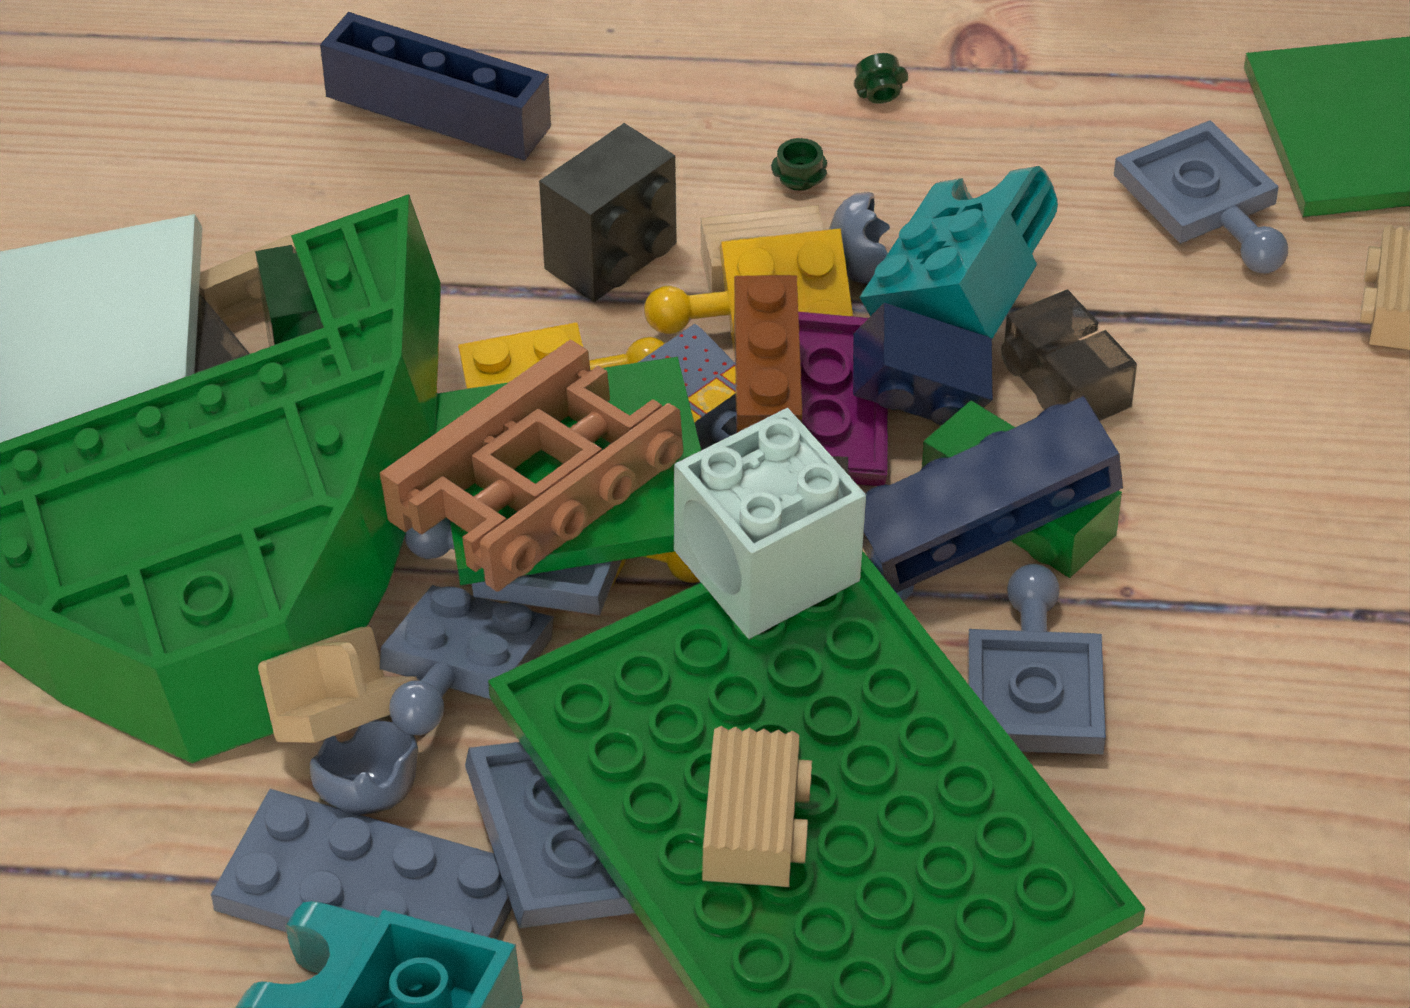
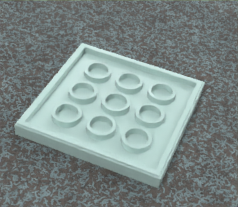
M195 214L0 251V442L194 374L202 245V225Z

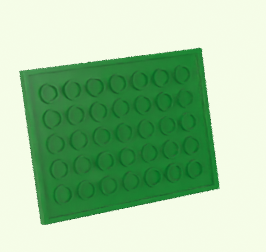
M863 550L860 581L750 639L746 637L705 586L699 583L488 680L490 699L699 1008H984L1143 924L1146 908ZM720 726L727 730L737 727L741 731L751 728L755 732L765 729L773 733L779 730L784 734L794 731L799 735L798 760L812 761L809 803L795 802L794 819L808 820L805 863L791 862L789 887L702 881L703 843L714 729Z

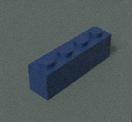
M347 12L320 44L325 93L328 98L524 161L551 128L549 74L351 12Z
M1084 396L1065 405H1053L1042 411L1035 419L1008 431L994 432L986 436L974 447L950 458L935 459L911 476L891 485L874 487L866 492L862 548L894 591L898 593L1123 489L1120 454Z

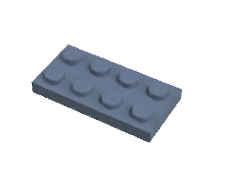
M269 789L211 893L214 911L283 932H287L285 926L297 907L303 902L315 901L374 917H379L384 909L497 939L512 909L494 853L363 815L348 813L332 806Z

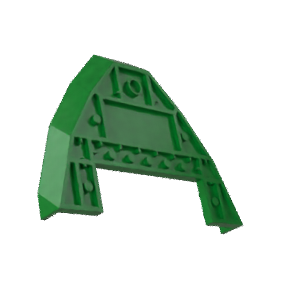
M409 194L291 235L324 328L0 442V661L63 705L192 764L274 734L258 670L259 664L262 661L344 632L368 626L389 586L406 532L388 521L380 472L429 439L436 432L441 282Z

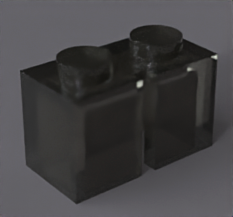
M1068 289L1007 314L1005 338L1001 346L1004 364L1012 375L1019 376L1036 394L1043 410L1057 404L1065 405L1084 396L1098 420L1101 421L1132 407L1137 363L1106 330L1079 340L1098 331L1099 322Z

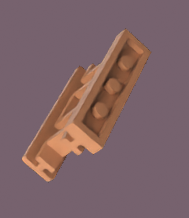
M570 339L381 471L380 477L388 521L404 532L413 527L415 531L422 535L443 519H449L468 532L462 537L466 565L475 572L483 568L486 585L498 592L519 576L527 574L535 564L566 541L577 537L585 527L612 507L624 502L631 493L661 471L670 468L683 454L680 410L670 403L662 407V404L653 399L630 416L608 402L610 400L607 371L600 366L590 370L588 350ZM568 416L577 421L570 428L561 423ZM601 437L611 443L604 450L594 444ZM542 449L562 462L563 465L536 484L513 470ZM476 483V485L484 490L474 497L464 491ZM508 505L516 510L517 513L506 520L505 517L497 512Z

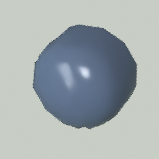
M872 192L855 193L844 200L835 211L829 226V230L841 228L847 276L852 281L861 283L870 282L875 274L876 267L888 254L886 247L879 243V240L885 232L890 230V226L879 219L874 213L875 199Z
M374 720L358 726L353 738L348 741H337L335 735L326 738L318 751V755L314 756L310 761V778L313 787L324 801L348 813L364 815L391 809L404 800L412 789L415 780L418 753L415 736L401 731L393 722Z

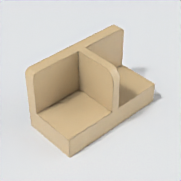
M359 627L262 661L258 666L276 742L316 743L390 715L389 704L395 690L406 682L417 680L416 676L384 677L383 670L380 669V656L374 631L371 627Z

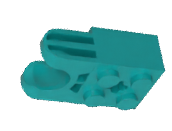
M1040 166L1012 170L996 187L977 198H973L968 192L963 178L935 183L911 220L902 227L896 242L885 259L878 264L874 271L875 274L859 298L868 314L871 316L883 303H887L993 339L1037 266L1032 254L1057 212V196L1046 171Z
M309 901L303 902L295 909L285 928L296 962L303 968L317 973V975L306 981L294 984H278L265 981L254 983L244 992L235 1008H520L523 996L516 944L384 909L379 917H374L321 902Z

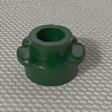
M877 53L862 59L856 65V78L853 85L857 89L859 97L868 98L870 102L875 104H883L899 96L903 88L902 84L908 81V72L904 67H900L898 58L895 55Z
M794 138L785 141L779 146L777 157L771 163V170L774 176L780 177L781 184L792 190L803 191L818 185L826 178L828 162L823 155V149L818 143L806 138Z

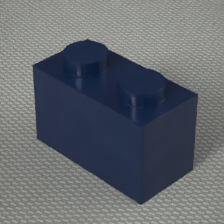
M883 303L853 333V396L878 403L886 409L901 410L932 420L937 425L942 426L968 402L973 401L985 408L993 400L992 338Z

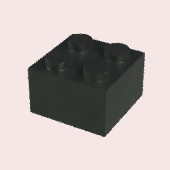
M625 123L539 180L544 269L593 302L615 287L622 286L633 274L655 258L664 256L677 243L675 155Z

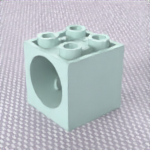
M786 408L674 464V551L746 637L750 639L860 581L866 494L791 410Z

